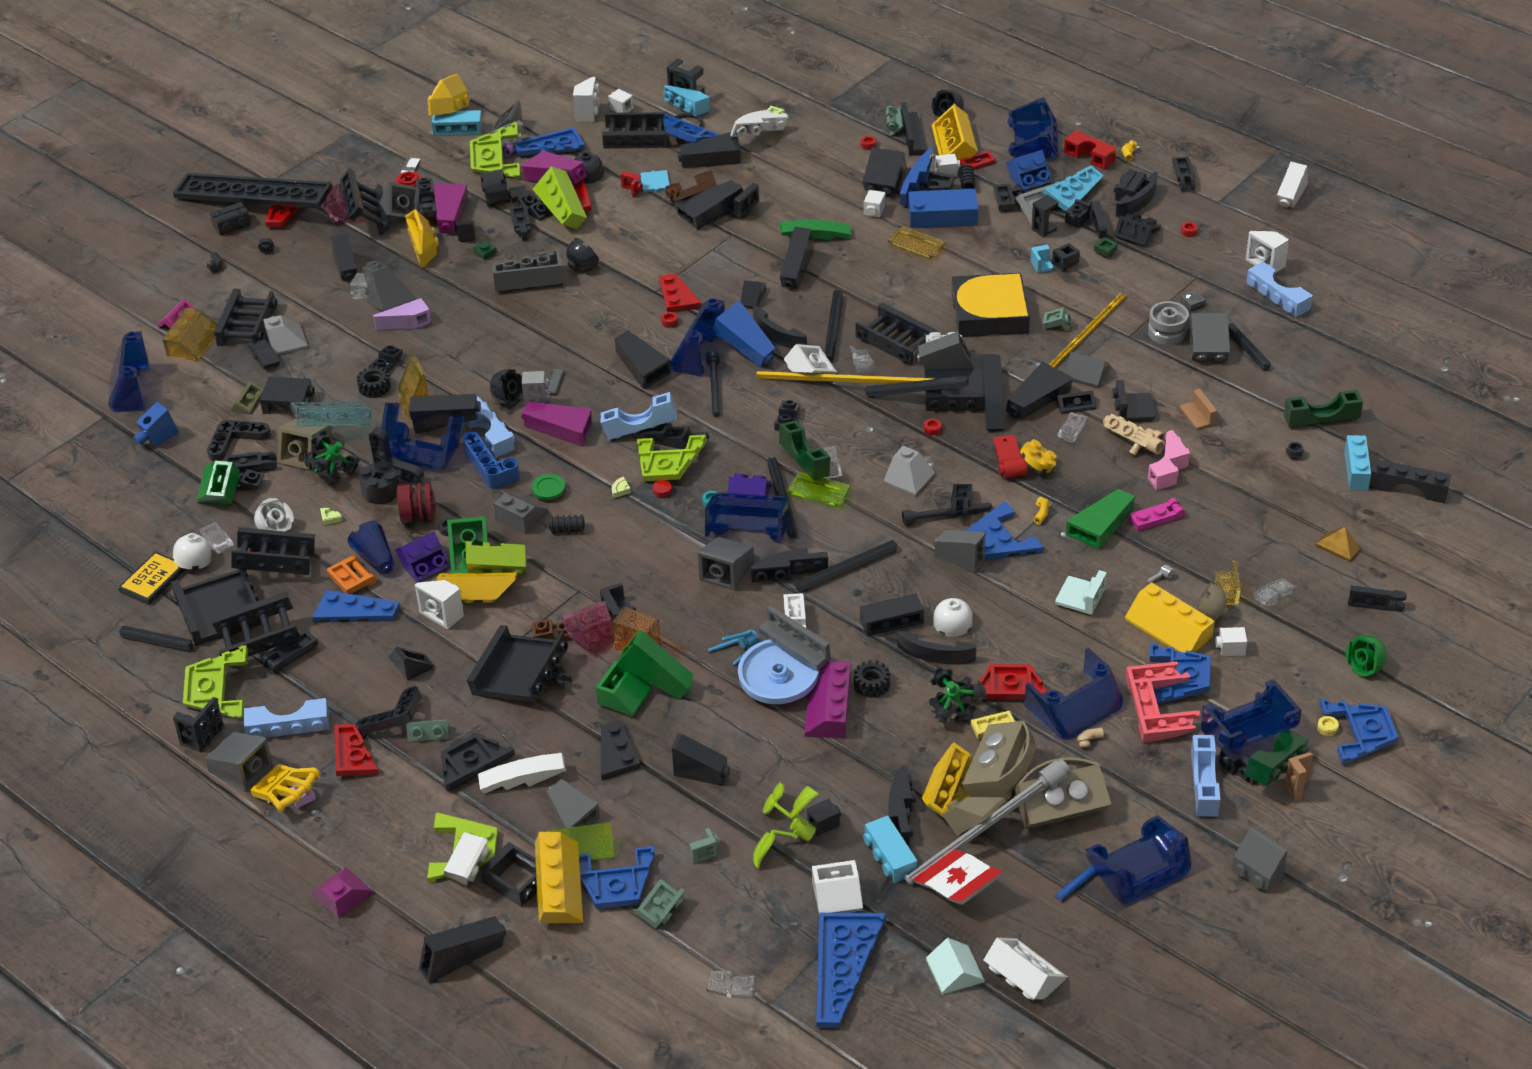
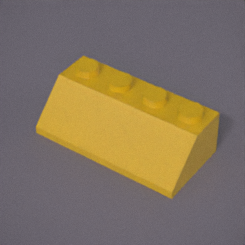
M955 104L932 124L939 155L955 154L956 159L960 161L964 158H971L978 152L968 114Z
M1152 582L1138 593L1125 616L1126 621L1166 646L1173 647L1175 651L1183 653L1186 651L1196 652L1213 638L1214 620Z
M539 832L535 841L539 923L582 924L583 911L578 842L561 832Z

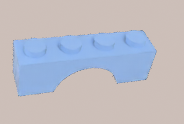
M1261 262L1248 269L1246 283L1294 317H1298L1311 310L1313 295L1301 287L1287 288L1277 284L1274 281L1275 269L1265 262Z
M670 392L654 396L650 408L641 414H627L619 408L601 412V425L608 440L617 439L630 433H637L643 429L654 428L660 424L671 423L678 419L677 407Z
M477 397V401L481 402V412H478L477 420L465 422L469 428L480 427L489 430L485 434L486 446L495 458L515 450V437L513 433L509 432L505 424L498 420L495 412H491L487 403Z
M324 698L305 701L298 711L289 715L272 714L265 706L244 708L245 732L249 735L268 738L330 730L327 700Z
M1193 735L1191 758L1196 816H1218L1220 791L1215 775L1216 749L1214 735Z

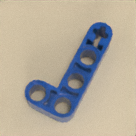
M467 432L463 435L464 452L487 487L497 489L519 480V465L515 458H506L497 462L476 432Z

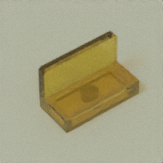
M1232 561L1231 571H1215L1214 575L1215 584L1226 594V605L1239 604L1241 593L1237 562Z

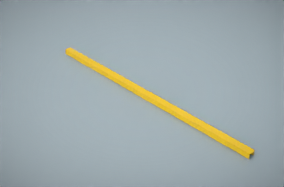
M1121 292L1049 365L1056 368L1126 298V294L1123 296Z
M757 371L756 377L760 379L880 384L931 379Z

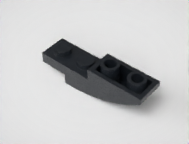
M426 177L416 180V186L419 187V213L425 218L437 217L433 180Z
M807 548L772 555L751 566L752 583L791 580L790 574L819 572L828 568L827 552L808 553Z
M901 766L890 789L888 810L890 820L905 843L909 845L910 836H913L912 823L908 824V820H910V812H912V803H915V792L910 790V787H912L911 774H907L906 766Z

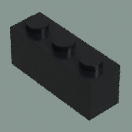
M915 593L860 606V622L866 635L872 636L924 623V609Z

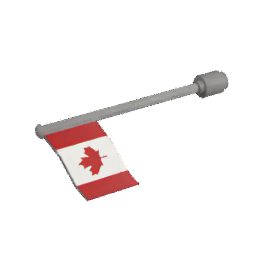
M1063 759L1053 761L1039 772L1040 777L1038 781L910 874H905V881L909 885H914V882L928 887L947 900L963 905L1003 876L1005 872L992 868L974 856L958 850L1041 789L1049 787L1052 790L1066 780L1071 773L1068 765Z

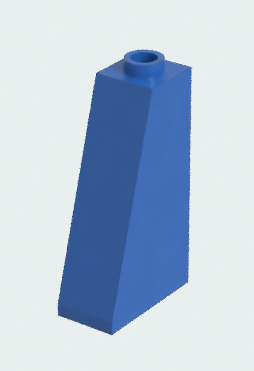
M737 301L716 318L713 330L758 367L761 368L773 360L775 347L740 301Z

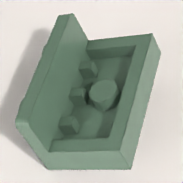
M660 879L635 913L655 929L660 923L665 925L672 915L669 912L671 908L676 909L683 901L681 895L685 890L681 887L677 892Z

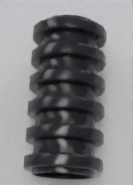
M970 164L961 165L959 167L961 189H975L973 167Z
M580 514V516L574 515V517H571V515H568V517L556 515V517L550 516L549 530L551 533L554 531L560 532V530L566 532V530L577 532L578 530L584 531L585 529L583 514Z

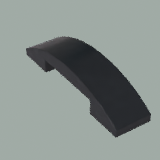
M1153 172L1145 179V187L1133 197L1126 195L1116 203L1115 217L1119 218L1126 215V213H1135L1152 200L1156 192L1158 172Z
M757 306L753 307V319L768 339L791 349L796 344L807 345V335L795 328L790 331L782 328L768 319L767 312Z
M898 631L897 647L915 658L932 663L951 665L976 661L977 645L957 641L956 646L953 647L918 640V634L904 631Z

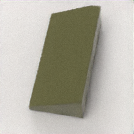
M249 381L234 403L231 411L250 414L264 389Z

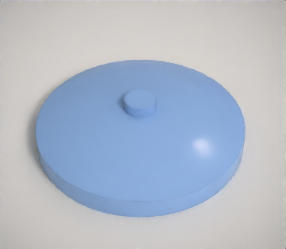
M765 640L752 646L745 652L739 662L738 675L741 687L750 697L764 703L785 704L807 695L818 681L819 670H814L771 640Z

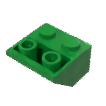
M214 461L205 466L196 501L199 503L232 505L240 470L233 462Z
M615 660L596 686L597 704L634 716L652 691V686L647 681L618 666V661Z

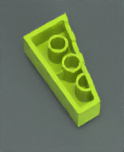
M551 166L534 186L533 191L562 225L578 229L587 219V216L567 172Z

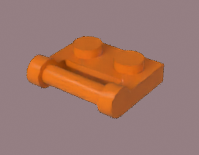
M355 555L326 569L327 575L344 593L352 594L367 585L372 586L377 581L376 576L369 573L360 564L359 559ZM350 567L354 568L362 577L359 578Z

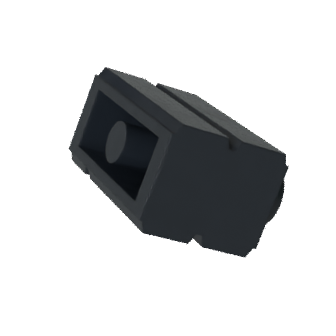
M1129 169L1125 175L1122 174L1120 183H1116L1114 187L1116 201L1121 200L1126 195L1133 197L1145 187V179L1147 178L1146 173Z
M242 202L210 213L212 225L219 235L250 224L249 213Z

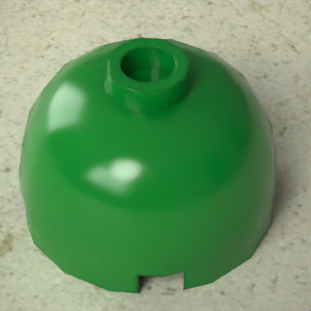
M1358 636L1347 645V663H1351L1354 668L1351 670L1359 676L1366 677L1380 672L1387 662L1386 647L1381 640L1374 636Z

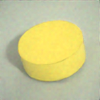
M1331 716L1321 717L1317 725L1318 732L1324 736H1334L1339 728V722Z

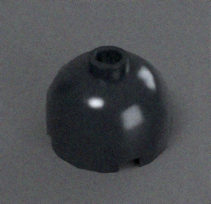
M952 89L938 91L932 99L934 115L941 117L954 104L963 110L964 101L962 96Z
M584 152L574 158V160L581 161L584 164L587 175L583 179L584 183L596 182L601 179L602 174L604 175L603 163L596 154Z
M575 238L569 244L566 251V257L569 261L567 264L573 270L589 271L600 262L598 261L599 257L589 245L587 247L582 245L584 243L583 240Z
M515 369L500 370L493 375L490 381L491 395L500 404L516 405L521 400V398H518L520 393H523L522 376L517 374Z

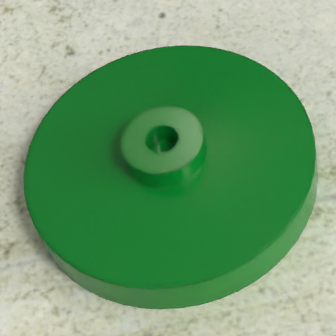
M554 474L539 476L532 483V493L541 500L557 499L565 492V481L560 476Z

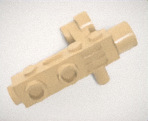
M1112 413L1104 418L1103 424L1106 429L1134 443L1129 451L1132 455L1136 456L1141 447L1155 454H1160L1164 450L1165 434L1151 428L1145 431L1141 426L1137 427L1136 424L1130 421L1127 422L1123 417H1117Z

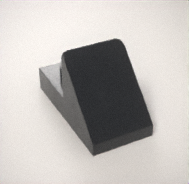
M475 220L456 222L459 241H475Z
M744 281L740 302L745 308L753 309L754 306H759L766 290V283Z

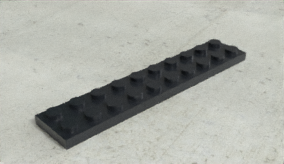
M186 173L174 190L173 195L174 198L320 208L333 186L331 182Z

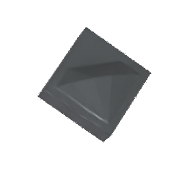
M1196 290L1181 296V301L1190 310L1205 305L1206 300Z

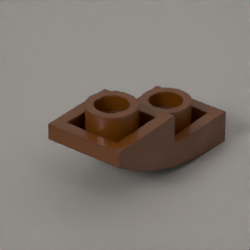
M552 619L532 623L533 637L556 640L560 632H564L566 641L575 639L573 620L553 624Z

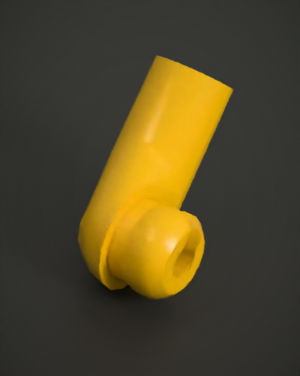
M1130 140L1129 143L1122 147V153L1126 161L1133 159L1132 153L1137 147V143L1134 140Z
M1039 497L1036 502L1040 510L1033 518V521L1037 525H1040L1048 515L1049 500L1043 497Z

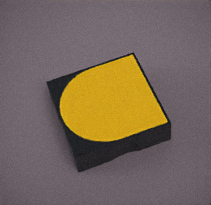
M1021 273L952 276L951 294L956 311L957 331L962 337L1029 333L1030 315Z

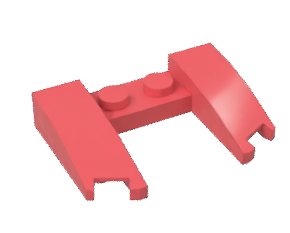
M1178 662L1130 666L1126 668L1125 678L1129 693H1132L1137 712L1138 728L1142 743L1174 738L1195 731L1196 726L1192 725L1194 719H1199V710L1160 715L1153 690L1190 680V675L1187 672L1180 675L1176 670Z

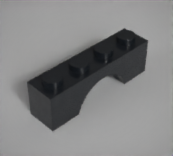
M1375 459L1369 488L1388 492L1396 485L1408 484L1420 489L1426 500L1445 504L1452 474Z

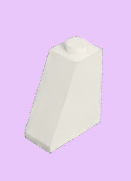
M1290 162L1277 194V202L1281 206L1295 207L1308 184L1306 165Z

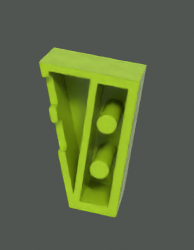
M466 541L468 573L517 572V575H522V573H526L525 545L501 543V546H490V543L483 542V546L472 545V541Z

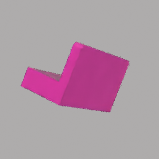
M185 298L162 319L157 327L160 328L166 324L176 333L198 310Z

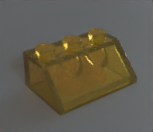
M186 307L162 339L166 356L198 362L215 339L214 331L217 323L202 310Z

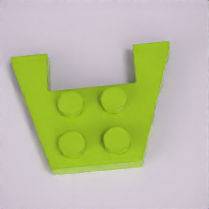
M517 122L512 123V126L505 129L504 127L498 129V132L488 133L470 141L472 172L485 173L502 169L505 177L521 179L519 163L503 165L502 140L519 138Z
M706 435L689 436L686 449L653 451L655 446L653 438L637 439L644 481L680 479L706 444Z
M241 646L233 652H224L222 656L214 659L208 658L186 666L183 693L184 706L202 710L212 697L218 699L222 716L243 720V700L224 701L226 667L247 665V646Z
M436 813L434 822L435 833H455L453 852L464 832L488 840V855L483 863L479 862L477 865L479 866L478 871H480V868L496 854L497 827ZM448 862L429 863L428 883H435L436 879L443 877L450 879V877L444 875V869Z

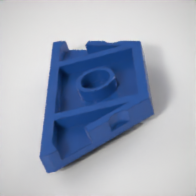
M664 114L665 132L671 134L674 138H682L687 143L721 135Z

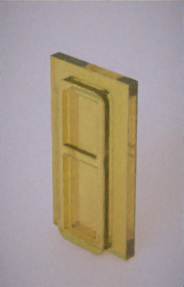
M901 226L888 239V243L931 259L946 244V241L905 226Z

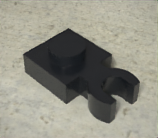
M557 666L547 684L552 686L557 683L560 689H564V681L570 683L573 681L571 675L565 673L564 668Z

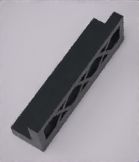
M901 102L903 130L908 155H923L925 147L918 113L908 112L906 102Z

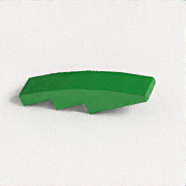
M794 220L780 223L781 235L792 237L794 227L811 229L813 241L815 237L831 241L833 236L848 240L851 237L850 224L840 222Z

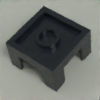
M679 58L667 66L668 86L697 91L696 80L704 74L703 67L697 65L690 71L679 68L678 66L683 63V60ZM705 88L699 90L705 94Z

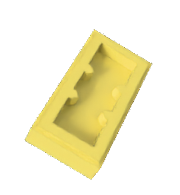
M1006 711L971 720V726L977 739H982L989 724L1015 722L1011 712Z

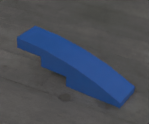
M929 148L908 173L900 191V205L907 206L908 192L918 191L920 183L927 184L933 162V148Z

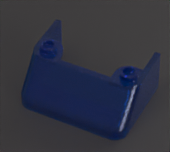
M385 403L381 428L388 435L392 458L434 470L445 468L459 446L464 416H449L447 432L443 435L440 445L409 439V427L404 422L398 421L400 403Z
M726 492L714 493L705 507V537H709L711 532L716 535H722L728 529L766 531V535H769V538L777 539V542L781 543L785 535L788 498Z
M1090 648L1085 649L1083 672L1093 681L1071 694L1064 696L1057 690H1049L1041 694L1029 682L1025 685L1024 706L1060 739H1072L1117 712L1123 706V696L1110 666Z

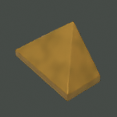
M1346 527L1326 532L1316 543V547L1348 562H1351L1360 551L1359 546Z

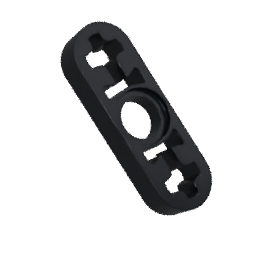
M1090 201V214L1097 236H1107V223L1100 201Z

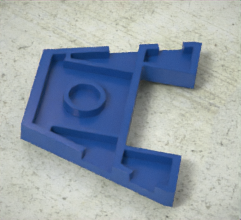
M1006 501L965 530L986 533L985 560L1008 557V554L1016 553L1022 556L1032 551H1036V554L1043 553L1044 546L1035 536L1021 542H1016L1001 522L1013 518L1015 511Z
M1150 643V662H1178L1176 670L1179 674L1183 675L1187 672L1190 675L1189 681L1169 687L1153 689L1157 705L1210 692L1211 656L1191 651L1183 653L1175 651L1173 647L1167 646L1165 649L1158 647V644Z
M1320 699L1319 705L1323 716H1346L1356 743L1337 746V753L1342 765L1398 743L1399 736L1386 706L1359 703V706L1348 705L1346 701L1331 703L1328 702V699Z
M654 846L635 848L636 866L593 871L591 870L590 853L579 854L580 880L596 909L640 904L655 855Z

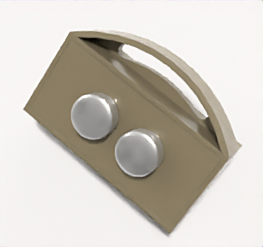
M1025 721L989 724L962 783L969 797H1004L1006 800L1010 799L1018 781L1027 774V769L1035 753V738Z
M1068 757L1049 760L1031 769L1014 788L1015 796L1038 781V779L1033 780L1032 775L1041 771L1055 760L1063 759L1067 765H1075L1077 769L1071 770L1066 780L1052 790L1049 787L1043 788L1019 805L1025 830L1108 809L1112 804L1099 763L1087 759Z

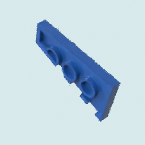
M575 127L513 142L518 156L537 155L542 151L558 153L585 150V145Z
M326 590L312 619L313 623H320L321 620L338 622L339 619H349L350 622H358L361 619H368L369 622L394 621L400 609V602Z

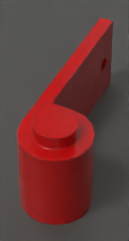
M1015 435L993 437L999 461V475H1003L1004 479L1027 476V464L1024 457L1021 458Z

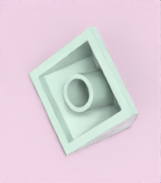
M947 938L926 957V961L942 995L984 983L979 967L966 944Z

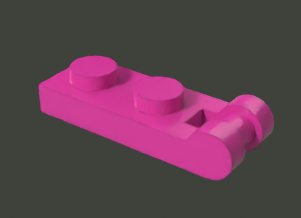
M1171 498L1166 503L1130 513L1129 520L1137 531H1141L1180 519L1185 516L1186 511L1182 506H1179L1180 503L1176 498Z

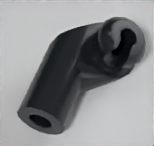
M217 252L211 254L212 260H210V264L207 263L206 265L211 272L217 271L223 264Z

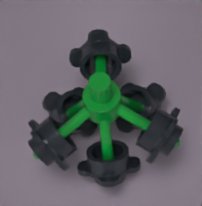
M325 430L317 433L311 439V443L315 445L316 450L326 448L328 450L320 455H317L315 452L304 453L305 465L316 474H322L321 479L329 484L339 482V479H341L339 471L334 470V468L341 466L343 472L347 471L351 474L357 469L360 461L358 457L355 458L351 455L343 457L340 450L343 446L341 442L337 441L334 445L330 446V437L326 435Z
M941 667L936 668L934 677L930 682L932 685L937 684L941 688L946 687V694L938 692L936 697L929 700L930 706L936 709V711H931L936 714L935 718L939 722L943 721L945 723L948 719L951 721L955 720L956 722L971 720L973 713L977 709L968 703L962 704L961 700L971 696V701H978L980 705L981 699H985L987 694L986 688L981 685V681H978V684H971L972 679L970 677H964L963 680L954 683L951 676L953 671L950 668L947 670ZM951 700H956L958 707L955 709L957 716L954 719L951 718L953 712L947 710L952 707Z

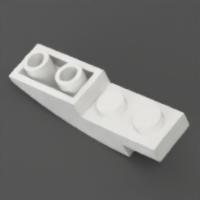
M770 110L752 112L735 121L730 135L732 137L758 136L761 131L784 130L788 116L786 113L772 114Z

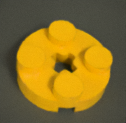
M1035 439L1031 442H1026L1020 450L1021 455L1023 452L1026 455L1025 461L1039 471L1046 469V472L1049 473L1056 465V454L1046 450Z

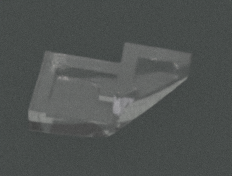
M850 346L852 360L857 373L875 371V364L871 356H869L868 349L856 350L855 346Z

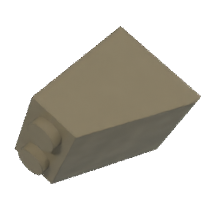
M299 416L279 427L277 463L310 470L304 463V453L315 452L317 455H320L325 451V449L316 450L315 445L311 443V439L321 430H325L331 442L332 423Z

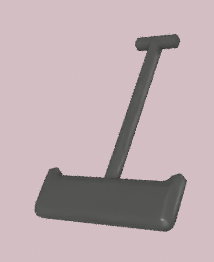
M552 369L553 374L551 379H549V389H547V392H550V394L555 395L564 374L563 369Z

